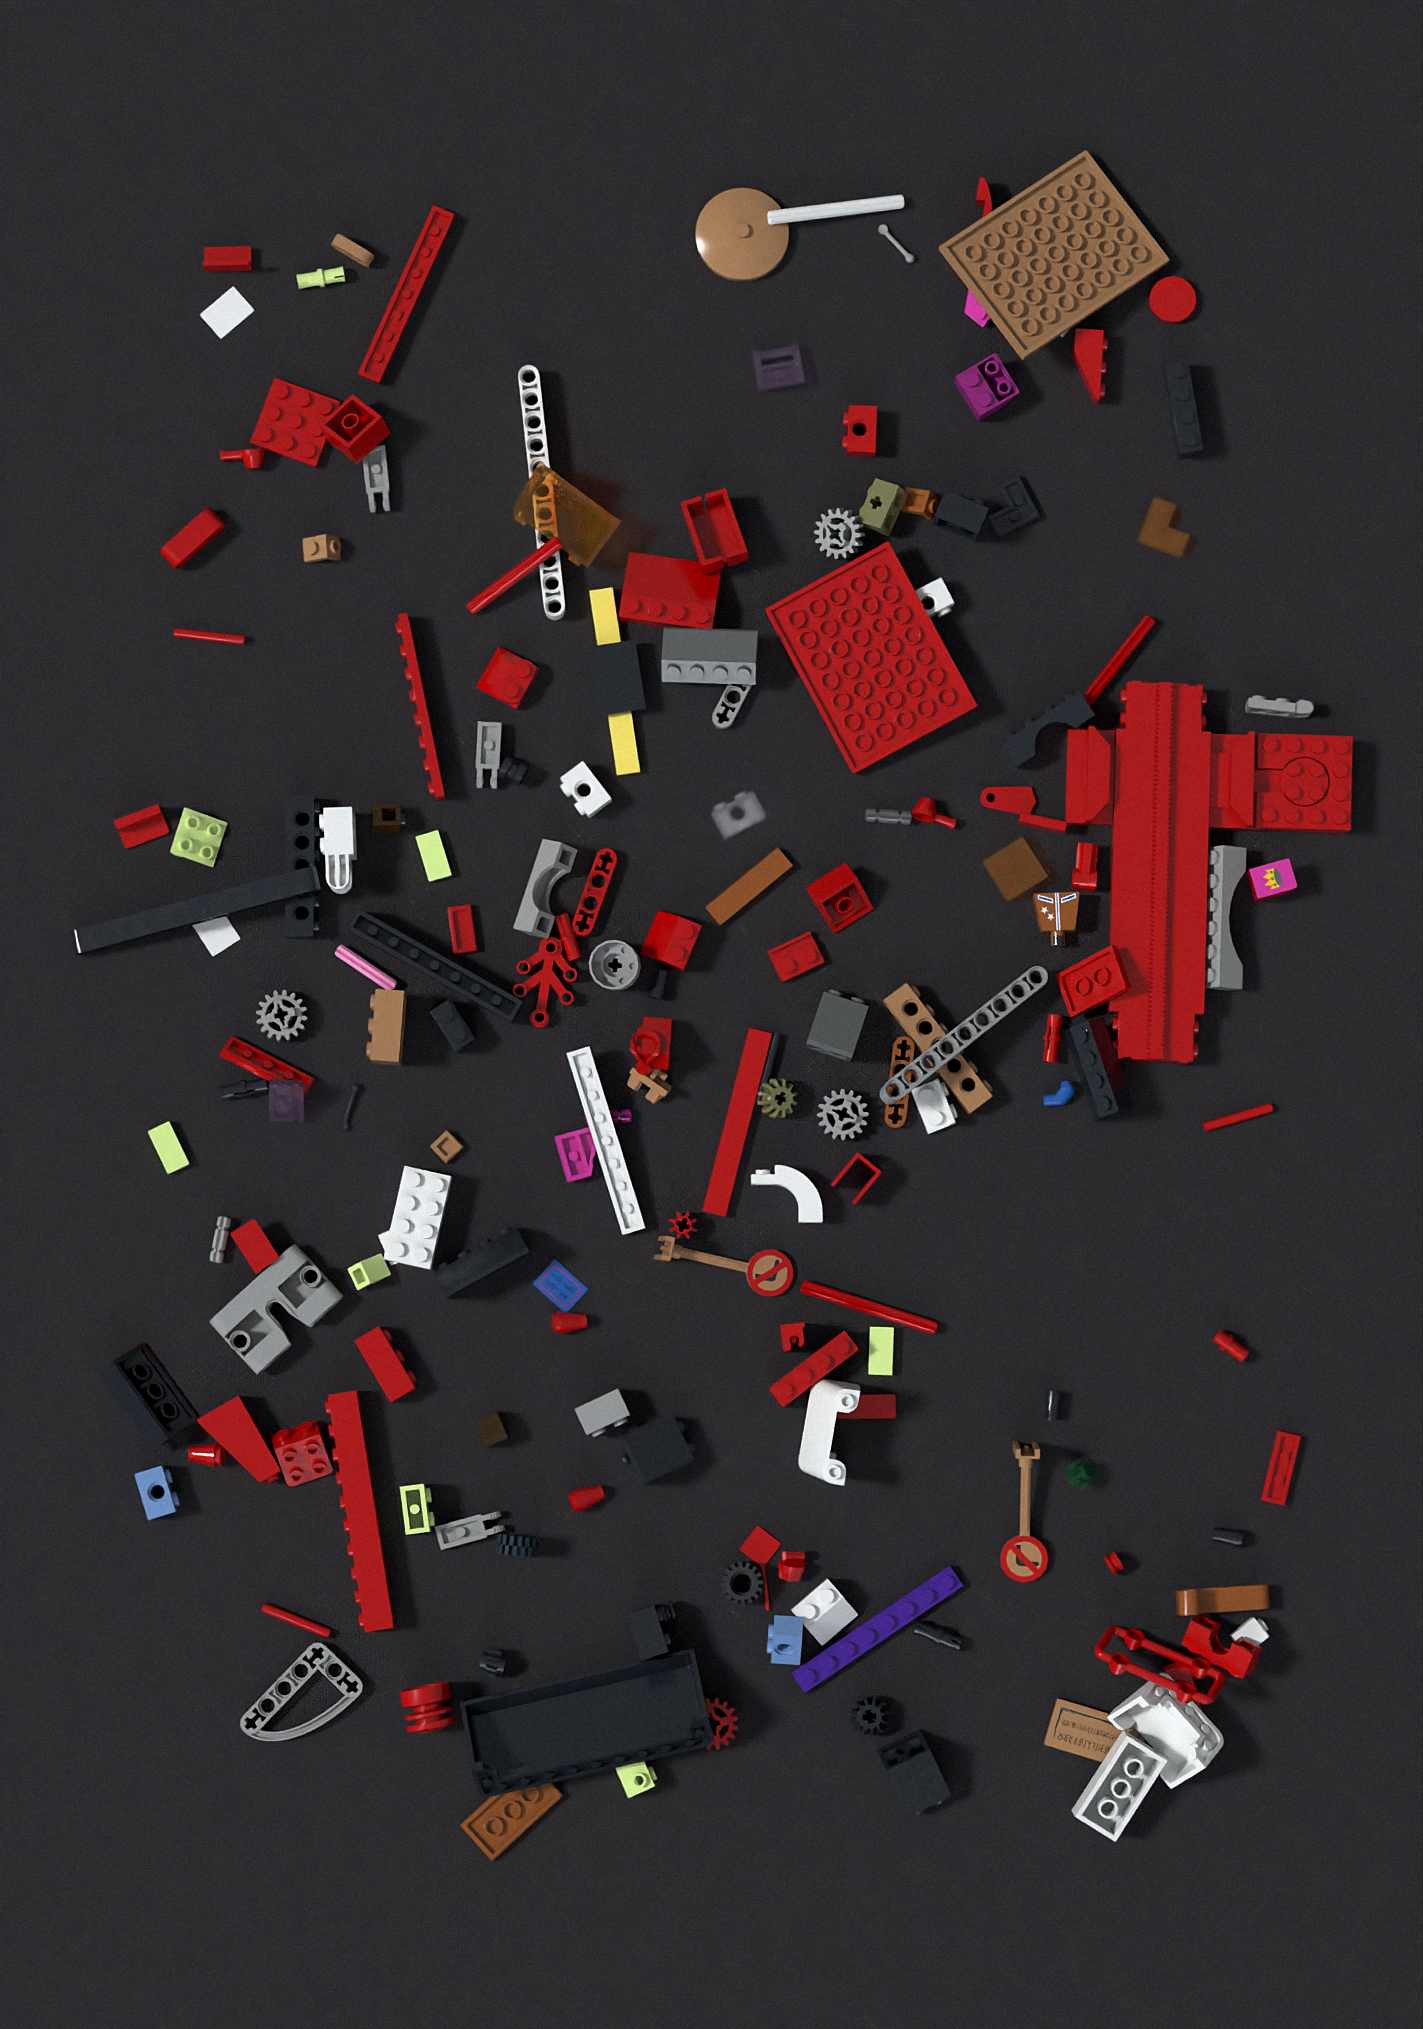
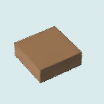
M447 1130L430 1146L446 1164L463 1148Z

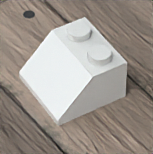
M828 1579L824 1580L791 1609L797 1617H803L804 1626L822 1646L858 1616L856 1611Z

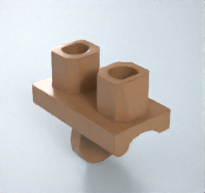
M635 1065L629 1072L631 1076L627 1085L633 1090L638 1091L643 1083L650 1087V1090L645 1097L653 1104L662 1097H665L672 1088L671 1085L665 1082L668 1075L661 1069H651L649 1074L641 1075L637 1073Z

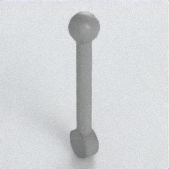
M880 225L879 233L885 235L901 251L908 263L913 262L915 259L914 255L909 254L888 232L886 225Z

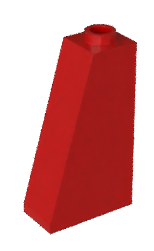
M241 1396L233 1398L197 1419L198 1423L259 1482L266 1481L269 1484L280 1477L278 1473L282 1471L281 1466Z

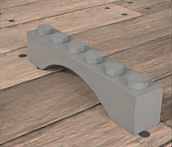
M1226 845L1209 847L1205 988L1238 990L1242 989L1243 965L1232 943L1229 913L1234 890L1240 878L1246 872V848Z

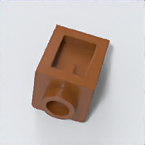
M905 487L904 491L908 495L901 511L923 515L928 520H933L939 507V498L928 490Z

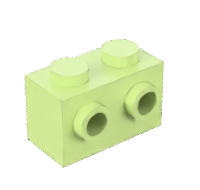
M425 1484L400 1487L406 1535L430 1532L431 1526H435L434 1514L429 1512L428 1502H432L430 1488H426Z
M645 1761L616 1768L628 1798L655 1786L656 1774L652 1766L647 1767Z

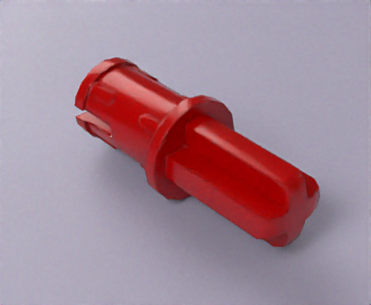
M564 913L556 916L555 922L561 936L559 941L563 942L568 961L583 957L576 940L577 934H574L568 914Z

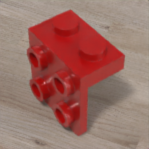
M317 1420L303 1422L299 1426L282 1429L271 1435L274 1450L288 1486L292 1487L332 1473L333 1469Z

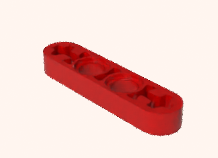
M601 849L594 860L572 922L573 931L578 936L585 937L593 931L617 864V856L611 849ZM606 853H609L610 858L613 860L612 863L608 862L605 870L610 871L608 875L603 871L595 870L597 866L601 869L603 860L600 857L606 856ZM596 875H601L605 878V885L601 888H596L592 885V879ZM588 897H593L598 902L594 910H588L584 907V901ZM581 910L586 914L594 915L593 919L588 916L586 924L589 926V929H584L583 932H580L579 927L576 925L577 922L581 923L584 915H579Z

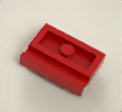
M810 931L767 951L782 983L825 963Z

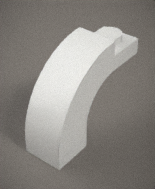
M775 1165V1174H770V1170H756V1174H751V1185H778L787 1188L793 1193L798 1203V1223L823 1222L822 1203L819 1193L804 1174L782 1165Z

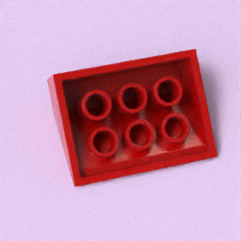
M629 552L619 621L662 628L713 629L722 569L704 575L701 565L697 561Z

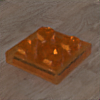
M1023 837L982 862L1007 902L1048 877Z

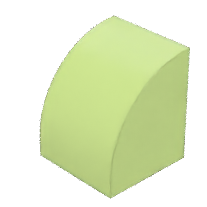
M381 1253L348 1268L357 1290L391 1275Z

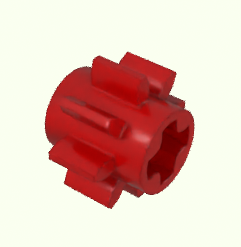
M676 1212L678 1218L676 1220L669 1219V1222L674 1224V1227L669 1232L676 1231L678 1233L677 1240L681 1235H685L689 1239L688 1233L690 1231L697 1232L692 1227V1224L697 1220H690L688 1218L689 1212L685 1216H681L679 1212ZM685 1219L690 1227L680 1232L679 1226L676 1223L682 1222Z

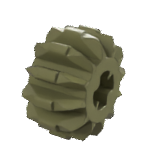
M772 1078L769 1084H762L764 1092L759 1091L757 1093L759 1096H762V1100H759L757 1103L758 1105H764L762 1108L763 1113H769L771 1118H776V1116L784 1118L786 1113L791 1114L793 1112L791 1105L798 1104L797 1101L793 1100V1097L798 1093L791 1091L793 1088L792 1083L786 1084L785 1079L777 1081ZM776 1095L780 1096L779 1102L775 1100Z

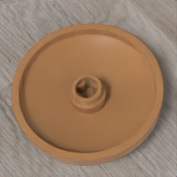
M750 188L730 189L716 195L705 205L696 225L697 249L704 263L717 275L733 281H752L770 273L781 262L788 246V223L770 225L767 220L768 211L781 209L780 206L765 193Z

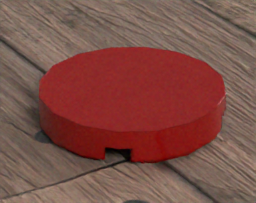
M1175 276L1165 277L1158 281L1152 288L1149 297L1151 311L1159 320L1170 324L1180 323L1188 318L1193 312L1196 303L1195 291L1191 284L1183 278Z

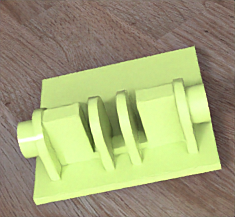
M184 807L170 852L175 856L185 857L213 867L227 822Z

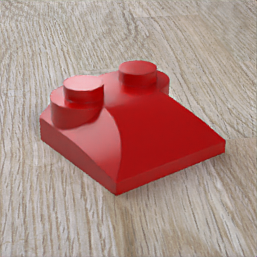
M498 647L476 688L517 710L540 668L533 665L530 661Z

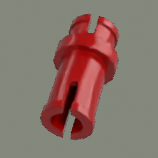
M1220 1329L1212 1341L1219 1345L1221 1351L1225 1350L1241 1363L1250 1351L1235 1341L1233 1335L1230 1333L1226 1334Z

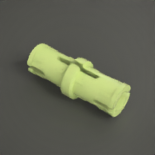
M343 266L328 270L320 268L316 272L297 274L299 289L318 285L321 288L325 287V284L344 282Z

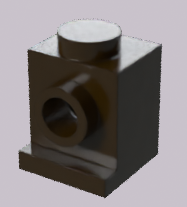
M372 804L370 812L371 835H376V833H400L401 827H405V813H401L400 804Z

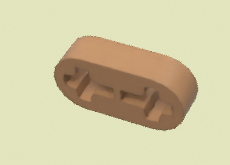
M337 234L331 243L336 250L363 266L369 267L374 258L372 253L340 234Z

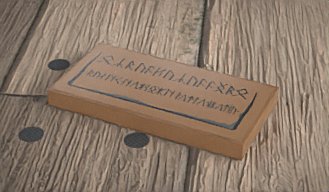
M1057 1698L1043 1744L1103 1762L1122 1730L1117 1729L1107 1718L1109 1713ZM1133 1725L1129 1729L1124 1730L1145 1743V1738Z

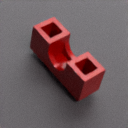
M1203 1614L1194 1617L1190 1621L1181 1643L1182 1645L1187 1647L1190 1652L1207 1658L1211 1664L1225 1668L1235 1677L1244 1679L1253 1672L1262 1647L1241 1636L1232 1643L1230 1648H1227L1218 1639V1631L1221 1624Z

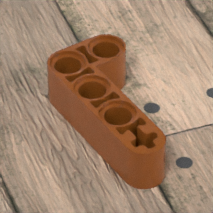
M1269 1585L1176 1590L1177 1615L1270 1609Z

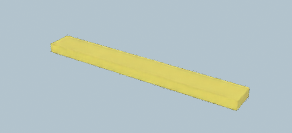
M613 587L589 591L597 645L621 642ZM631 712L609 715L608 719L617 776L640 773Z

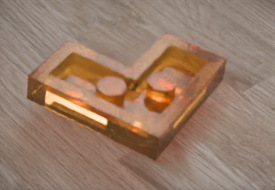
M1154 497L1137 542L1181 558L1190 535L1168 527L1176 505Z

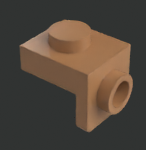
M324 534L303 539L304 562L312 563L327 559H341L339 537Z

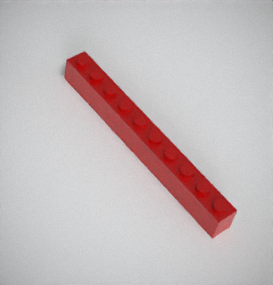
M358 1391L328 1395L329 1400L325 1401L326 1414H331L332 1424H328L330 1438H335L336 1447L332 1448L334 1462L339 1463L340 1471H336L338 1486L342 1485L343 1495H340L341 1509H346L347 1518L343 1519L345 1533H350L351 1542H347L349 1557L353 1556L355 1566H351L352 1579L357 1580L358 1590H354L356 1604H361L362 1613L358 1614L360 1628H365V1632L394 1628L395 1623Z

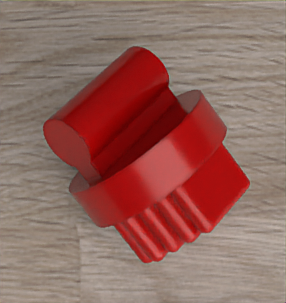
M783 1551L782 1558L779 1559L778 1564L780 1570L779 1577L788 1582L800 1581L806 1565L803 1561L805 1559L804 1551Z

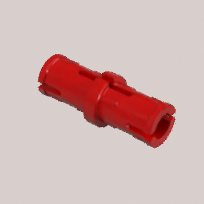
M1048 1014L1046 1035L1043 1036L1045 1041L1043 1062L1058 1063L1059 1043L1062 1042L1060 1034L1063 1016Z

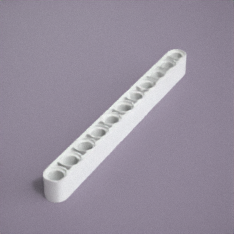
M526 365L520 369L518 379L537 549L545 544L541 541V537L544 534H551L553 537L558 536L540 376L534 366ZM532 373L536 378L533 382L527 383L523 380L525 374ZM530 396H535L538 399V402L533 406L525 403L526 399ZM537 419L541 424L538 428L532 429L528 426L529 421ZM534 442L543 444L542 450L538 452L531 450L530 446ZM536 465H543L546 468L545 472L540 475L535 474L533 469ZM539 488H546L548 490L547 496L543 498L538 497L535 493ZM541 511H548L551 517L546 521H542L538 518V515ZM559 551L551 556L556 559L555 565L547 567L543 563L539 565L544 610L546 616L552 620L561 619L566 610ZM549 580H556L559 585L556 589L549 590L546 587V583ZM551 603H559L561 610L557 613H552L548 610V607Z

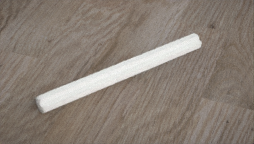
M893 195L771 210L767 213V220L772 225L901 209L904 207L903 195Z

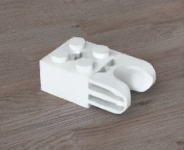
M352 807L323 808L324 814L319 815L320 829L322 828V831H324V838H320V849L323 855H325L326 880L332 891L337 894H345L351 890L353 884L352 860H357L355 812Z

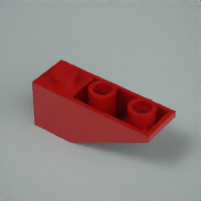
M1075 329L1073 358L1094 404H1098L1100 397L1104 398L1105 384L1101 383V374L1105 375L1106 361L1102 360V353L1107 351L1108 338L1103 337L1104 330Z

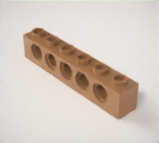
M905 983L885 998L883 1003L923 1054L935 1042L946 1036L949 1031L943 1023L937 1024L933 1018L935 1016L934 1011L928 1004H922L919 1000L921 994L915 986L909 987ZM907 1004H914L918 1012L914 1016H909L905 1013L904 1007ZM923 1022L929 1023L932 1027V1032L928 1035H923L919 1031V1025ZM946 1045L945 1054H951V1049L948 1045ZM962 1050L951 1059L959 1062L960 1070L958 1072H950L946 1063L936 1073L969 1115L992 1098L990 1092L993 1090L985 1079L981 1081L976 1075L978 1072L977 1068L970 1060L968 1062L965 1061L962 1057L964 1053ZM927 1059V1061L933 1067L932 1061L930 1059ZM965 1079L972 1080L975 1084L974 1090L970 1092L965 1091L961 1085L962 1081Z

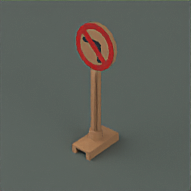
M659 1236L658 1241L665 1243L664 1246L661 1245L660 1250L663 1251L662 1254L654 1255L655 1260L670 1261L671 1258L680 1259L681 1257L745 1272L749 1286L762 1296L782 1294L790 1286L793 1279V1267L790 1260L777 1250L760 1251L746 1263L682 1248V1245L674 1244V1237Z
M1013 1441V1453L1015 1458L1019 1459V1467H1021L1020 1534L1007 1541L1002 1548L1000 1560L1002 1569L1008 1577L1014 1581L1025 1583L1039 1578L1045 1571L1048 1562L1047 1551L1042 1542L1029 1535L1031 1467H1033V1459H1040V1448L1035 1441H1032V1449L1029 1446L1020 1448L1018 1441Z

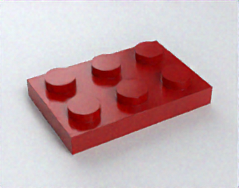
M1110 945L1056 975L1070 1018H1077L1131 989L1116 945Z

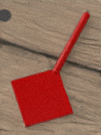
M757 1525L739 1550L760 1565L761 1573L765 1578V1588H763L765 1609L769 1611L770 1602L765 1565L780 1547L781 1543Z

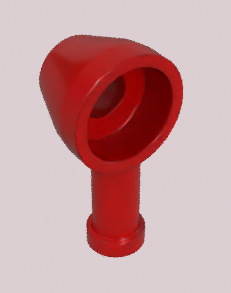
M264 449L220 451L222 462L243 459L246 469L261 468L265 456Z
M922 797L912 811V816L923 822H936L952 830L956 824V818L936 813L935 801L930 798Z

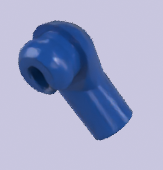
M1065 1080L1061 1083V1088L1056 1094L1043 1095L1044 1107L1065 1105L1074 1094L1075 1088L1073 1083Z

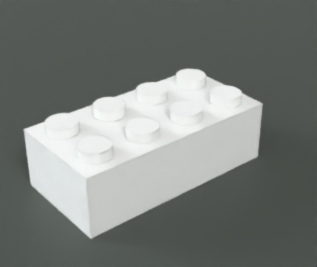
M404 1166L384 1260L432 1270L451 1187V1176Z
M1122 1731L1073 1807L1072 1812L1074 1816L1116 1842L1166 1764V1758L1163 1754L1128 1732Z

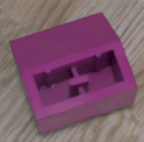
M996 353L955 376L954 383L978 422L999 410L1020 393Z

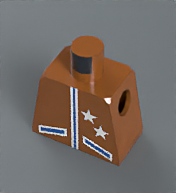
M1079 892L1037 893L1033 895L1040 933H1051V946H1065V932H1074Z

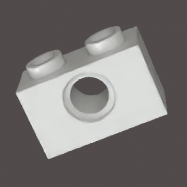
M942 578L915 590L921 602L925 599L933 602L934 607L926 610L930 618L936 614L942 617L952 611L950 607L954 605V601Z
M583 761L560 778L563 783L560 785V788L567 797L573 796L577 802L574 806L582 816L586 814L590 818L612 802L611 797ZM583 785L591 789L590 794L586 797H582L577 793L578 788Z

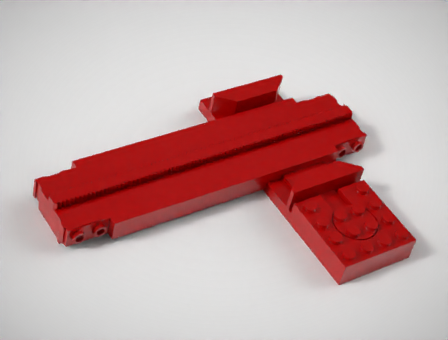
M1141 681L1127 682L1125 689L1121 688V703H1125V711L1120 713V726H1124V729H1116L1115 731L1097 730L1094 726H1089L1087 730L1068 729L1065 822L1067 825L1112 826L1109 946H1117L1131 986L1130 990L1109 1000L1107 1003V1013H1117V1017L1112 1018V1031H1116V1040H1112L1119 1061L1121 1059H1128L1135 1062H1165L1180 1065L1192 1063L1194 1057L1198 1056V1043H1194V1034H1198L1199 1021L1195 1019V1016L1204 1015L1209 829L1347 834L1351 830L1353 736L1266 733L1255 735V731H1250L1247 735L1211 734V732L1202 731L1206 727V715L1202 714V705H1206L1207 692L1203 691V685L1188 686V684H1173L1171 682L1141 683Z

